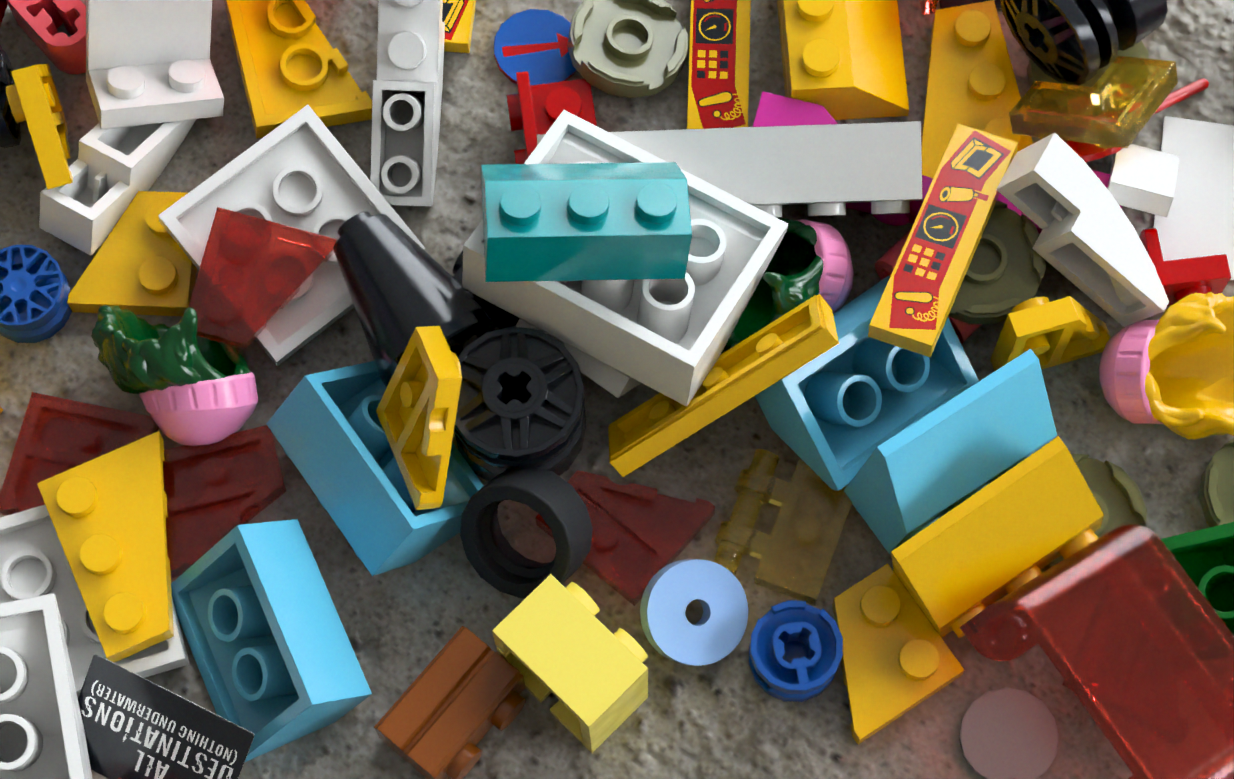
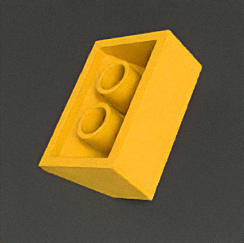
M777 0L785 97L822 105L834 120L909 115L897 0Z
M1057 436L892 550L893 570L941 638L951 631H954L958 638L976 629L991 616L986 607L1008 593L1012 600H1016L1040 584L1045 579L1040 570L1051 561L1062 555L1065 561L1069 563L1091 549L1099 541L1094 532L1101 528L1104 514L1067 446Z

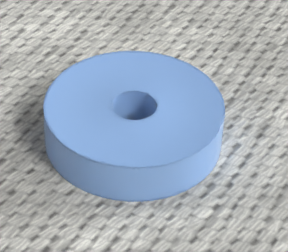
M701 559L678 560L660 569L647 584L640 605L641 625L652 647L667 659L693 666L712 664L730 654L744 635L748 622L746 594L738 579L722 565ZM698 600L702 605L703 614L697 623L691 624L686 618V607L691 601Z

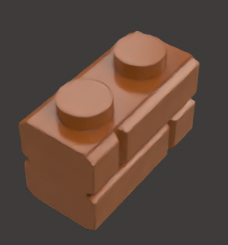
M462 626L374 726V729L386 745L410 763L426 779H448L449 776L452 779H463L482 755L483 751L476 746L493 725L500 731L504 730L524 707L526 699L520 695L526 688L524 676L473 632Z

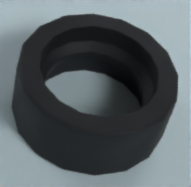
M528 465L508 468L490 480L470 498L461 515L460 537L466 557L478 575L499 592L522 599L526 598L550 574L563 584L580 568L591 550L593 527L587 506L572 485L553 471ZM504 500H512L526 504L542 516L552 531L556 545V554L553 561L540 563L525 558L511 547L502 534L497 518L499 503Z

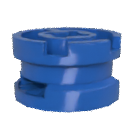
M12 245L0 250V334L17 343H37L51 338L65 326L72 313L71 308L67 304L68 294L72 290L70 283L61 271L58 262L47 251L33 245Z
M788 600L771 606V609L760 620H757L749 644V667L755 682L767 694L787 702H803L819 696L832 684L843 656V637L836 621L824 609L820 610L808 605L806 601ZM758 675L765 681L764 683L758 678Z

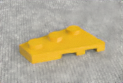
M224 0L256 139L266 136L306 105L310 106L326 127L372 120V99L366 91L362 92L348 72V63L337 47L332 48L315 23L316 16L305 0Z
M994 0L935 10L921 131L922 175L934 178L958 123L1017 141V152L1033 144Z
M159 431L37 483L106 658L113 663L174 637L170 559L167 556L166 518H168L167 494L164 491L163 461H165L164 439Z

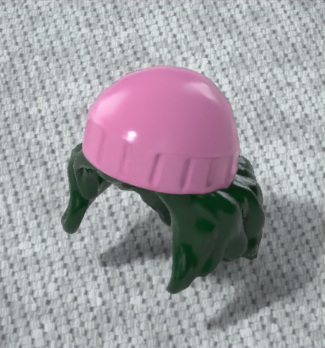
M778 218L788 223L787 232L721 354L814 295L820 294L831 307L833 313L844 305L852 289L854 272L848 244L837 229L829 224L816 221Z
M213 298L209 301V306L206 308L200 324H198L195 309L188 307L181 321L171 327L161 323L151 325L145 319L137 317L134 312L128 309L122 310L119 306L110 307L102 305L99 308L97 322L91 335L95 346L99 349L98 360L109 370L111 378L122 391L139 394L147 412L165 436L181 445H211L225 440L238 431L254 413L258 403L255 375L249 370L246 360L230 341L225 327L224 308L218 299Z

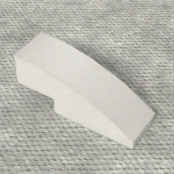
M196 119L101 129L98 123L79 140L78 159L69 166L73 183L51 189L46 187L40 192L39 228L91 256L104 243L138 191H149L184 141Z
M1056 133L1018 151L996 190L1042 229L1032 249L1123 327L1164 312L1169 300L1151 258L1135 228L1113 195L1086 162Z

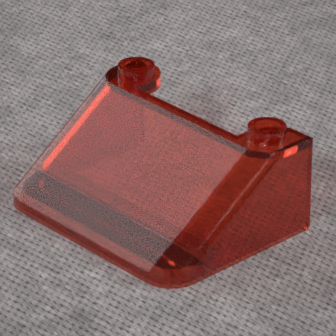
M1127 524L1111 530L986 607L960 627L973 647L981 655L995 661L1017 659L1039 644L1134 774L1128 779H1234V635L1161 538L1151 529L1137 524Z

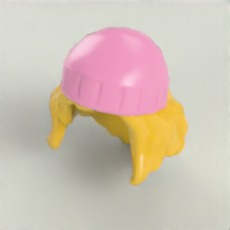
M1212 292L1207 294H1190L1168 307L1159 320L1135 322L1126 326L1108 340L1100 359L1099 379L1106 401L1121 418L1134 424H1164L1172 432L1186 439L1195 440L1209 435L1230 434L1234 436V296L1226 297L1222 293L1213 294Z

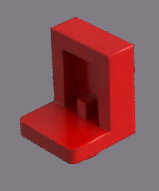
M1157 229L1142 230L1139 238L1156 268L1168 297L1169 303L1167 307L1190 294H1207L1208 292L1218 294L1223 292L1231 279L1226 254L1163 261Z

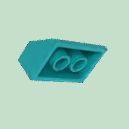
M676 162L481 165L485 282L685 279L692 239V226L687 178Z

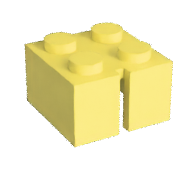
M550 574L492 630L495 645L497 646V653L520 671L524 676L526 689L540 702L550 693H553L559 701L550 708V712L593 753L648 698V668L643 664L648 655L640 644L625 630L619 628L612 634L595 617L600 609L579 585L571 582L564 587Z

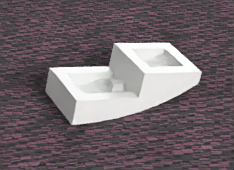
M1129 143L1126 147L1113 154L1107 189L1121 206L1167 218L1176 188L1179 157Z

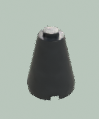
M368 211L361 212L348 219L339 227L337 233L340 238L334 244L333 250L380 378L386 388L416 327L440 326L451 352H454L457 357L463 351L464 344L476 334L479 338L486 332L494 331L497 321L491 312L468 290L464 289L450 273L386 214L372 216Z

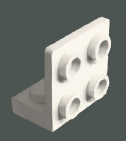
M86 0V83L101 129L223 116L224 96L210 60L212 0Z

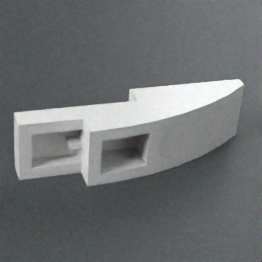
M379 0L377 80H373L370 181L390 205L433 206L443 85L445 22H442L443 0Z

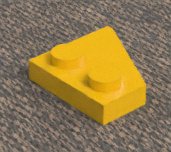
M36 64L11 71L15 84L6 86L8 102L17 123L27 122L47 189L73 183V177L67 163V159H70L67 121L49 64Z
M138 191L68 294L67 304L72 312L98 313L102 305H108L110 307L119 306L122 310L128 309L134 312L135 315L183 316L188 307L193 308L197 267L162 226L158 218L159 214L188 193Z
M1040 296L1019 303L1007 315L990 360L994 371H996L1024 352L1032 349L1039 359L1042 370L1102 353L1111 336L1106 324L1071 296L1051 302L1048 297Z
M440 326L415 328L376 409L416 510L440 508L443 503L462 382L459 359L454 352H451Z
M888 563L834 598L832 603L834 620L843 637L841 666L851 713V732L853 739L858 745L962 676L964 668Z

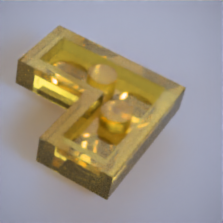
M1118 55L1093 87L1035 81L1009 112L1012 134L1034 136L1043 139L1056 133L1062 140L1095 144L1105 149L1128 148L1177 85L1176 61Z

